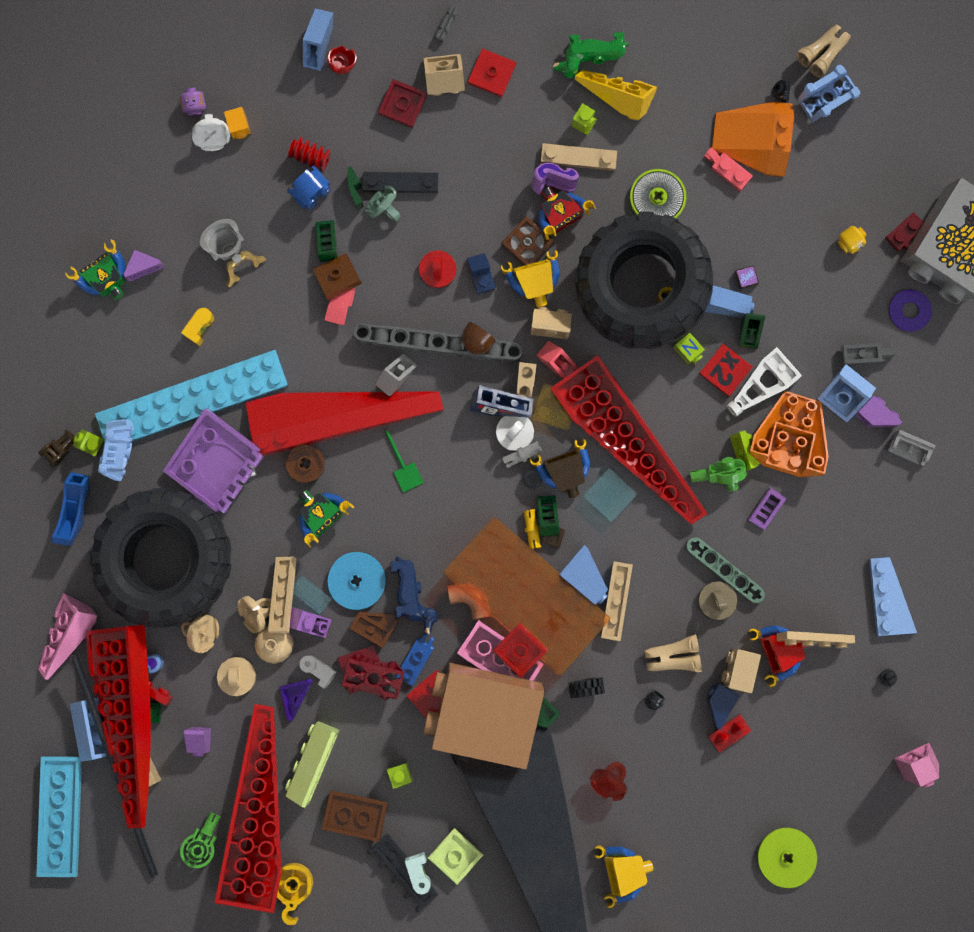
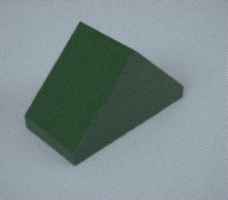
M746 313L742 317L739 347L758 349L765 315Z

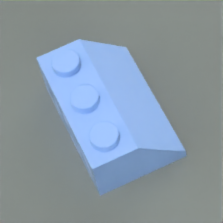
M94 698L96 706L100 705L99 698ZM86 700L71 703L70 709L80 762L106 757ZM99 713L100 716H101L102 722H103V721H104L103 715H101V713Z

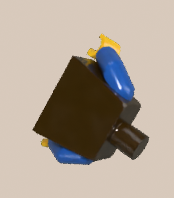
M582 439L583 446H578L577 440H575L574 450L544 460L543 464H541L542 459L538 454H536L539 458L537 463H533L530 458V463L536 467L541 480L551 488H557L559 492L567 490L569 498L580 494L577 486L585 483L584 478L588 475L590 459L587 450L584 449L586 446L585 439Z

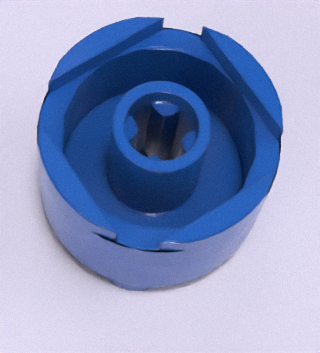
M315 166L312 167L313 171L306 170L292 183L294 186L292 190L290 188L287 190L302 209H312L317 204L316 199L321 196L323 198L331 191L329 189L331 183Z

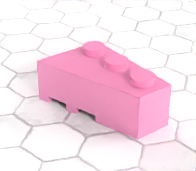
M930 743L894 758L905 781L926 788L933 785L934 780L939 778V762Z

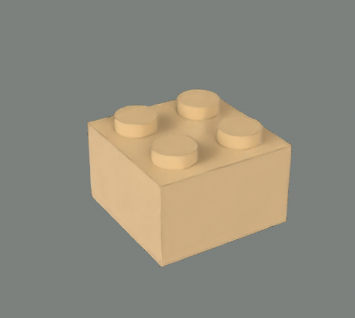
M734 648L731 649V652L728 651L726 656L727 670L723 671L721 682H724L723 686L752 693L761 655Z

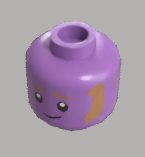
M196 88L184 89L185 93L180 95L182 112L188 114V117L202 115V111L206 109L203 92L196 91Z

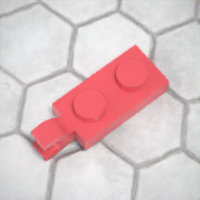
M710 147L704 155L707 160L714 164L711 169L739 192L753 176L724 152L719 156Z

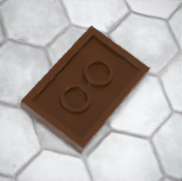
M330 790L322 830L380 842L388 802Z

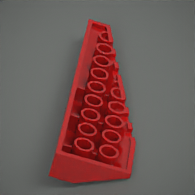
M600 355L595 356L550 388L576 424L583 428L585 432L608 450L691 525L708 514Z
M439 391L394 392L391 396L384 392L279 393L245 402L253 444L261 449L259 453L263 456L291 450L296 446L310 445L444 410Z
M124 626L86 631L88 670L90 677L94 678L95 685L93 690L94 694H98L100 705H97L99 713L103 715L102 727L109 755H113L115 763L112 765L113 772L117 773L119 779L117 788L118 792L123 796L124 801L121 804L127 828H145L151 749L150 691L145 626Z
M254 704L215 903L274 913L282 874L274 707Z

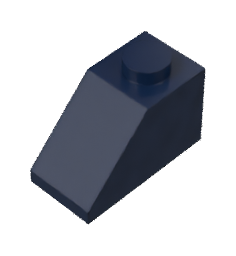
M716 683L707 692L709 696L707 702L714 727L721 730L739 695Z

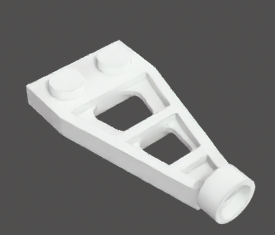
M776 347L761 360L735 399L727 405V409L732 415L737 417L744 410L786 390L802 375ZM765 370H770L778 379V383L770 388H765L760 382V377ZM755 384L762 394L751 400L746 395V391Z

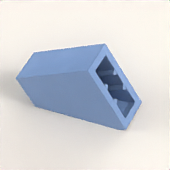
M315 8L303 37V67L321 71L333 29V12Z
M713 285L711 301L705 312L742 318L746 313L753 314L754 303L752 302V296Z
M584 545L559 576L593 605H596L597 602L601 604L607 597L605 593L608 589L588 548Z

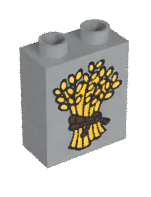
M962 177L945 187L901 259L902 263L910 267L907 273L911 278L927 284L930 280L941 288L939 295L953 304H960L961 301L965 302L974 298V185Z

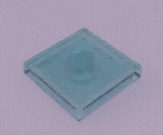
M609 468L583 497L608 521L612 522L635 498L637 493Z

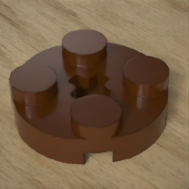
M300 445L293 448L286 461L287 472L300 483L316 481L325 469V460L322 453L317 448L309 445ZM303 459L306 461L310 460L311 463L308 469L305 467L301 468L300 465L303 463Z

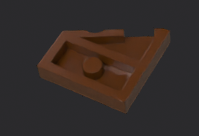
M359 612L349 630L383 649L400 618L395 619V615Z

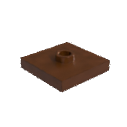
M347 253L313 269L327 300L362 284Z

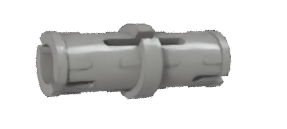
M536 441L524 448L520 447L517 449L518 451L504 456L503 461L507 468L521 461L526 462L528 458L542 452L541 446Z

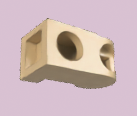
M519 362L517 395L532 398L537 364Z

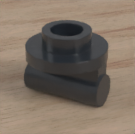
M779 80L773 86V96L782 102H788L790 82Z

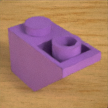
M872 396L855 414L868 428L896 427L902 423L899 419L900 416L895 411H890L885 406L884 400Z
M292 607L290 628L326 638L332 620Z

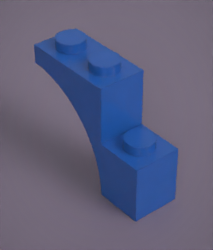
M70 472L65 480L61 513L52 535V543L71 546L84 524V503L90 495L89 475Z

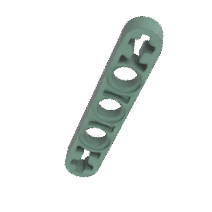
M697 537L687 541L686 550L689 554L749 602L760 603L765 597L764 590L713 548ZM697 541L699 543L698 547L701 550H703L704 547L707 548V550L702 553L701 557L698 556V554H700L701 552H699L696 549L693 551L691 550V542L695 543ZM707 553H712L715 556V561L712 564H708L705 561ZM722 565L730 567L729 575L723 576L720 573ZM742 577L745 579V586L743 588H738L735 585L736 578ZM750 584H752L750 589L752 591L758 590V595L760 596V598L752 599L751 597L753 596V594L751 592L747 591L745 594L743 591L746 590Z

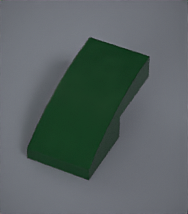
M350 166L347 172L349 190L357 210H359L364 205L356 190L362 187L353 168Z

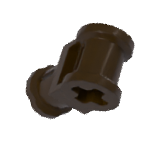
M67 429L64 431L65 434L58 440L53 439L42 447L38 453L40 456H44L50 463L51 468L56 467L69 453L67 449L74 444L75 436Z

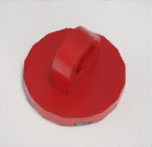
M440 250L427 253L419 265L421 279L426 285L436 289L448 286L455 279L457 272L456 263L452 256Z

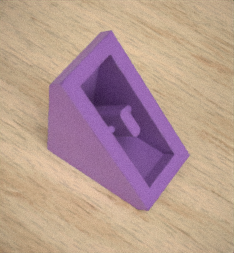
M134 250L124 276L130 282L165 267L159 259Z

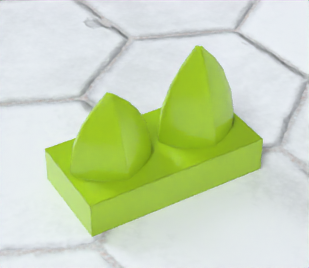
M745 430L730 436L736 458L745 463L746 471L756 468L760 462L749 453L753 435L746 433Z

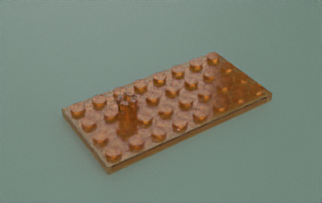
M495 516L443 572L509 632L521 622L548 649L540 659L559 676L567 670L611 619L603 610L562 578L556 569Z

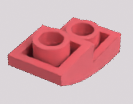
M352 288L330 299L325 315L326 321L340 325L345 324L348 306L352 307L356 288Z

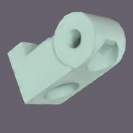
M424 852L405 858L412 886L418 894L427 893L431 885L430 878L425 874L423 864L427 861Z

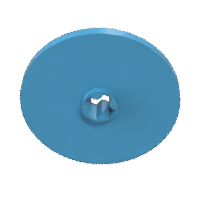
M351 552L341 556L334 562L328 574V588L331 596L338 604L348 609L361 610L372 606L380 599L385 589L386 578L381 564L374 557L366 553ZM355 575H357L358 578H362V581L359 582V586H356V584H352L351 582L352 580H354Z

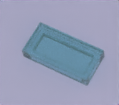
M303 575L294 584L293 593L318 614H321L332 601L328 595Z

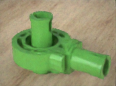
M726 457L722 461H717L714 465H709L707 469L691 470L690 475L692 483L709 480L712 484L717 482L726 484L727 491H736L739 488L738 482L747 476V471L742 460Z
M209 812L197 839L195 837L199 829L195 828L193 834L183 841L180 847V856L187 866L201 868L212 860L214 843L217 837L213 836L209 845L207 844L221 816L216 815L213 822H211L214 813ZM186 843H188L186 850L188 851L189 848V854L186 853L188 860L183 855V848ZM208 853L210 854V857L206 862L200 865H196V863L202 861L200 858L203 857L204 859H206Z

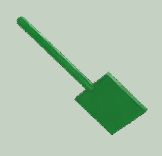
M386 429L387 438L402 467L395 471L394 474L404 493L424 482L414 462L405 466L389 431Z

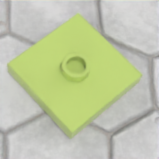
M454 827L430 854L428 859L458 885L480 860L483 853Z

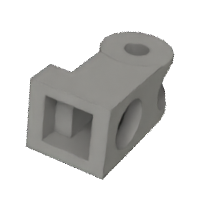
M304 656L300 660L299 666L301 670L319 678L318 685L324 689L328 687L337 671L314 656Z

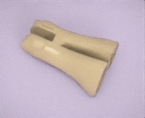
M838 24L830 28L813 44L803 47L797 52V59L800 64L808 68L818 55L828 47L826 52L812 63L810 67V72L818 78H822L827 73L832 61L851 37L850 34L844 32L837 38L836 36L842 29Z
M691 635L672 644L645 650V658L660 656V661L646 663L647 671L688 670L702 672L699 654L669 658L676 654L699 652L697 636Z

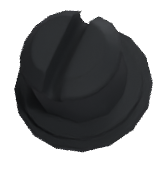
M885 669L880 674V681L885 686H893L897 681V675L893 670Z

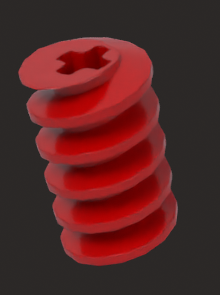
M300 137L298 141L296 139L292 141L288 157H294L296 161L301 160L303 164L308 163L310 167L315 165L318 170L322 168L323 172L330 159V149L323 153V146L317 150L316 143L310 147V140L303 144V137Z

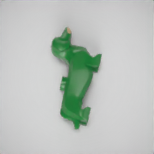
M624 32L614 33L616 40L609 42L596 39H584L581 41L580 34L570 35L569 47L566 51V61L555 63L552 69L562 72L566 78H573L577 74L581 62L593 61V64L598 65L604 61L619 59L625 54V49L629 46V43L624 42Z

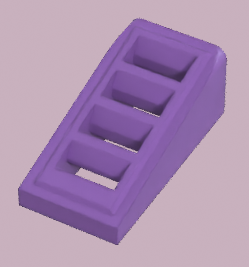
M769 487L748 520L765 530L785 502V496ZM770 495L778 499L777 503L769 498ZM765 502L770 503L774 508H769L765 505ZM763 508L769 512V516L761 512L760 509ZM758 514L762 518L766 519L765 522H762L759 519H757L756 515Z

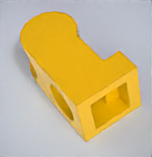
M207 308L198 309L181 333L200 346L204 341L201 335L208 326L213 324L214 315Z

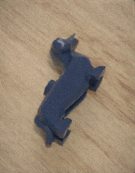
M397 556L395 557L396 561H391L390 563L391 574H395L398 571V577L400 578L397 593L399 607L394 608L395 619L403 616L411 622L422 621L425 632L431 635L432 626L437 622L438 614L434 609L426 608L419 604L418 594L421 593V584L416 581L414 564L410 560H402Z

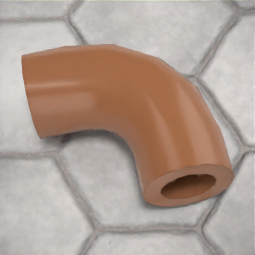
M469 584L447 586L450 605L457 603L467 604L471 609L473 621L492 618L488 600L479 589Z

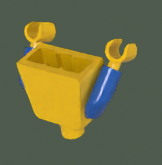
M547 251L546 260L514 269L512 264L508 262L510 267L508 270H504L501 265L502 273L506 275L511 288L520 296H525L527 299L534 298L536 307L547 305L545 294L553 292V288L557 285L560 276L557 261L558 252L554 251V257H550Z
M600 845L596 846L594 849L599 848L602 850V855H594L596 858H602L604 855H607L604 859L612 893H607L604 896V900L610 898L613 902L607 903L606 906L612 908L615 902L623 903L635 899L642 890V886L647 884L646 873L653 871L652 862L650 860L643 862L641 856L635 855L632 850L621 846L607 847L606 849Z

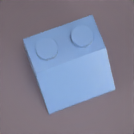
M845 364L817 399L845 422H848L871 398L876 388Z

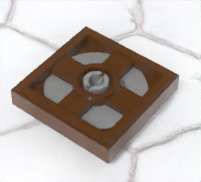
M526 216L501 242V245L525 266L535 263L554 243V240L549 235V240H546L542 229Z

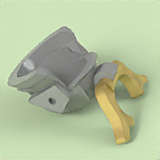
M221 219L215 221L204 230L200 237V246L207 253H210L215 261L217 259L229 261L226 265L228 273L226 285L231 287L234 282L240 280L233 273L237 265L244 260L250 259L252 260V265L257 268L259 263L266 261V258L264 256H255L249 251L241 252V242L244 238L239 233L237 224L231 219Z

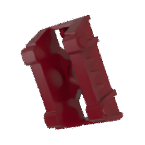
M354 653V655L348 657L341 686L345 687L349 692L359 690L380 695V698L383 700H389V698L397 700L404 676V669L398 666V663L395 661L386 663L363 657L361 653ZM350 663L360 665L366 672L360 671V673H357L349 665ZM372 673L377 674L379 677L378 682L375 684H370L367 680L368 676ZM394 673L401 676L400 679L390 681L384 675ZM358 677V680L363 682L356 683L353 681H348L346 679ZM386 684L391 685V687L397 691L395 693L390 690L382 689L381 686L385 687Z

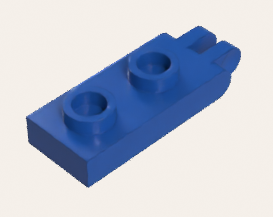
M427 633L423 635L422 639L417 638L401 666L404 669L403 681L411 686L414 685L435 648L432 646L435 640L434 637H431L428 643L425 642L429 635Z

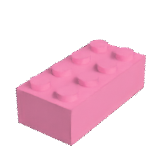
M478 620L457 654L481 670L520 678L492 651L504 637ZM538 660L522 679L533 681L544 664Z

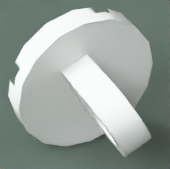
M205 114V119L199 121L193 127L192 139L194 144L201 147L202 150L216 151L222 149L226 143L228 144L230 141V131L225 122L213 118L212 114Z
M504 416L497 425L496 435L502 447L509 451H518V448L530 445L534 435V428L528 417Z

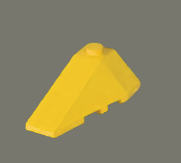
M582 70L575 75L576 81L632 120H640L646 114L657 91L656 86L634 80L633 83L623 82L621 77L608 79L605 74Z

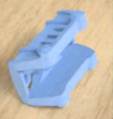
M837 65L830 74L815 83L805 85V90L799 96L798 102L811 122L814 123L820 117H828L831 110H834L841 104L848 102L850 99H857L861 92L858 87H855L849 76H847L845 68L842 65ZM844 77L845 81L842 87H835L833 89L834 83ZM842 91H849L846 94L842 95ZM830 93L833 96V101H825L823 95ZM809 98H817L814 104L809 103L805 105L803 103ZM816 107L821 108L814 114V116H812V113L814 112Z
M127 419L108 421L105 428L106 439L103 454L99 459L98 471L115 481H122L123 476H125V467L128 465L127 460H129L131 452V441L133 440L131 434L134 431L132 420Z

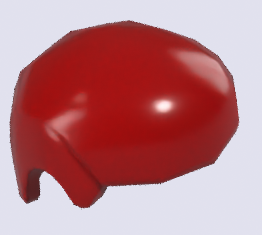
M342 45L328 52L327 64L333 72L347 74L354 68L357 56L353 49L348 50Z

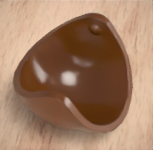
M468 322L462 333L464 347L473 354L486 353L495 343L492 335L472 322Z

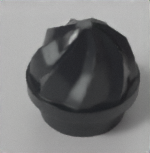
M652 690L651 693H647L645 703L649 709L657 710L664 705L665 697L658 691Z

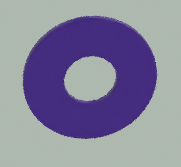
M904 290L896 294L891 300L889 315L894 325L899 329L913 332L922 329L928 324L932 315V307L930 301L923 293L916 290ZM909 302L914 303L919 310L918 315L912 319L905 317L902 312L903 306Z

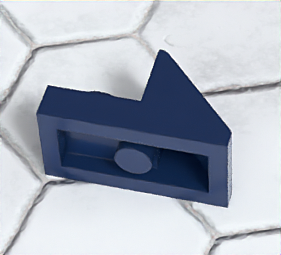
M485 253L467 258L477 294L495 290L496 287L490 271V264Z

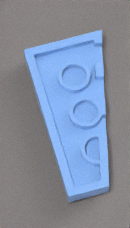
M890 557L869 559L877 636L917 633Z

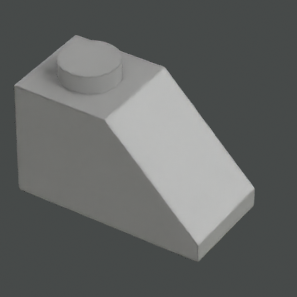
M402 354L384 369L375 385L388 396H391L411 375L417 364Z

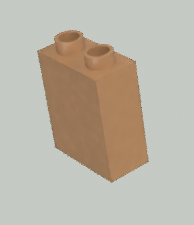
M449 663L447 674L437 672L432 696L440 697L441 703L438 712L428 710L423 734L433 736L432 749L527 769L544 696L542 683Z

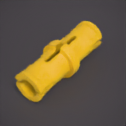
M535 509L530 510L531 518L529 517L528 510L523 511L526 528L524 529L527 532L529 549H535L534 540L536 548L541 547Z

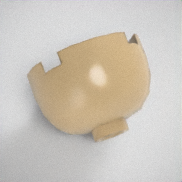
M267 626L256 636L254 646L260 659L267 663L276 664L285 661L291 655L294 640L290 632L269 633Z

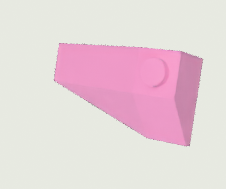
M64 593L54 613V617H57L55 626L49 630L50 643L44 648L38 668L44 679L47 680L86 637V631L91 630L97 619L96 613L90 606Z

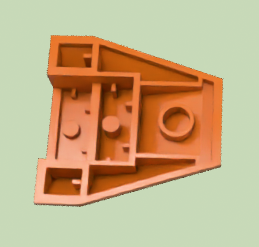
M769 102L716 113L712 148L717 153L722 155L724 152L734 161L762 174L784 177L791 150L794 122L793 104Z

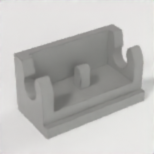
M899 430L894 433L887 451L920 466H924L925 462L928 463L936 445Z

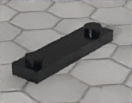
M363 172V192L385 191V186H392L397 193H438V173Z

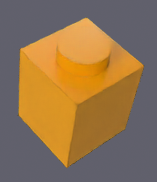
M242 107L224 112L233 139H243L248 134H251L246 114Z

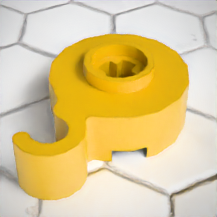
M294 862L282 867L277 898L286 905L282 912V920L287 925H295L297 923L298 917L292 918L288 912L295 910L298 904L309 896L313 888V876L303 864ZM292 879L298 883L295 888H291V885H288V882Z

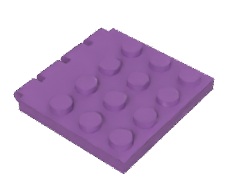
M204 409L163 472L215 512L220 510L225 513L232 504V500L228 497L235 499L243 488L239 480L242 483L247 482L254 471L249 466L251 465L256 468L263 455L259 453L261 450L259 447L209 409Z

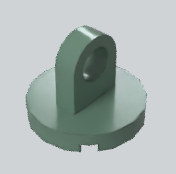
M385 186V191H378L369 200L366 206L368 209H365V213L370 218H374L384 212L391 220L397 222L401 215L391 205L397 191L392 186Z

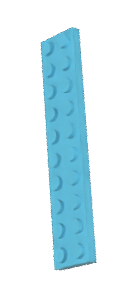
M272 350L95 413L104 442L106 439L105 428L108 421L132 420L134 431L131 434V438H133L131 442L198 419L204 409H209L214 413L287 387L288 383L277 352Z

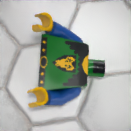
M111 239L113 247L108 248L104 242V249L107 252L78 272L80 275H77L74 267H70L74 270L73 275L69 276L66 272L65 275L69 279H74V283L87 293L95 296L100 294L103 297L110 294L114 300H118L124 295L119 287L125 283L123 277L126 265L119 250L115 249V241Z
M307 490L302 492L298 496L299 500L304 504L299 510V524L305 543L310 548L312 540L318 543L319 541L316 537L323 534L344 513L349 515L346 512L347 508H354V506L339 495L326 492L323 494L317 493L312 497Z

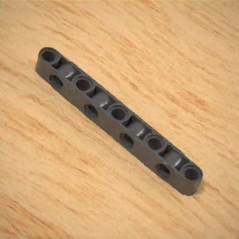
M359 324L354 328V336L359 343L377 347L496 362L515 363L522 357V348L518 343L495 339L493 347L486 353L473 354L464 347L462 335L370 324ZM366 330L368 334L366 337L360 338L358 337L359 331ZM400 334L406 337L402 343L395 341L396 337ZM436 339H440L444 343L441 347H435L433 342ZM514 348L518 350L519 354L516 357H512L508 351Z

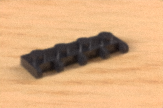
M388 833L380 839V842L375 843L367 851L368 854H371L375 850L383 859L378 866L382 868L387 864L396 875L391 879L393 884L399 879L407 888L408 892L403 895L405 899L412 895L420 904L415 909L417 913L438 896V893L431 885L429 891L425 894L415 892L405 864L407 855Z

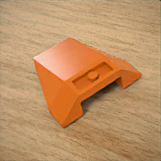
M784 391L754 434L749 453L763 466L797 477L824 476L829 456L822 403Z

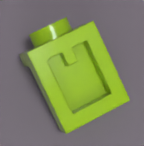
M81 429L74 437L73 446L96 456L104 439Z

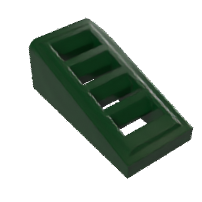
M335 221L315 222L319 261L326 262L337 258ZM331 228V231L321 232V229Z
M556 495L537 497L540 536L559 535ZM541 504H552V506H541Z

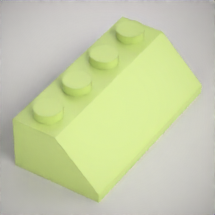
M319 721L315 725H311L308 732L310 739L308 743L304 742L300 754H303L300 762L296 761L292 771L295 773L293 780L289 779L285 790L288 791L286 797L304 808L312 799L340 731Z

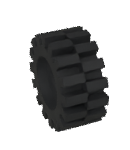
M603 677L568 682L570 698L588 697L605 693Z

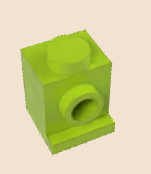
M582 103L572 119L571 126L588 135L597 121L594 118L595 111Z

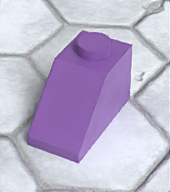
M191 727L184 730L187 753H192V756H204V753L210 752L211 728Z

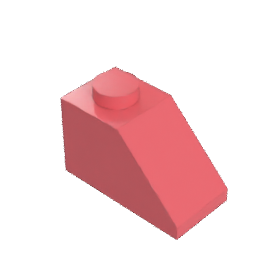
M550 341L537 354L538 358L562 380L579 368L562 348Z

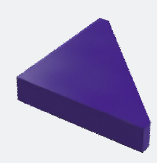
M312 679L279 686L287 721L294 720L312 683Z

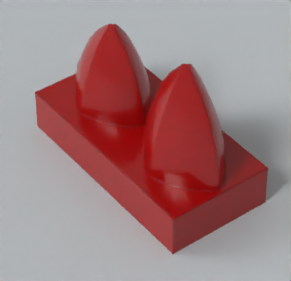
M739 714L725 723L721 730L716 729L709 734L708 738L720 753L751 732V730Z

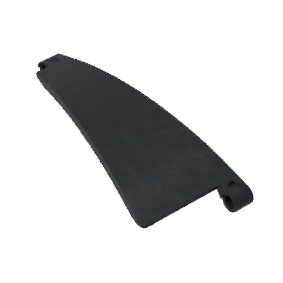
M540 726L535 730L527 769L450 753L455 765L461 770L515 876L540 932H587L572 830L558 761L549 728Z

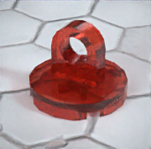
M613 762L606 769H596L591 774L590 784L600 796L604 798L611 797L613 801H621L627 794V786L623 781L626 777V769L622 763ZM613 768L618 770L619 776L614 774Z

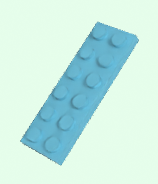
M41 757L36 877L78 876L82 762H80L79 757Z

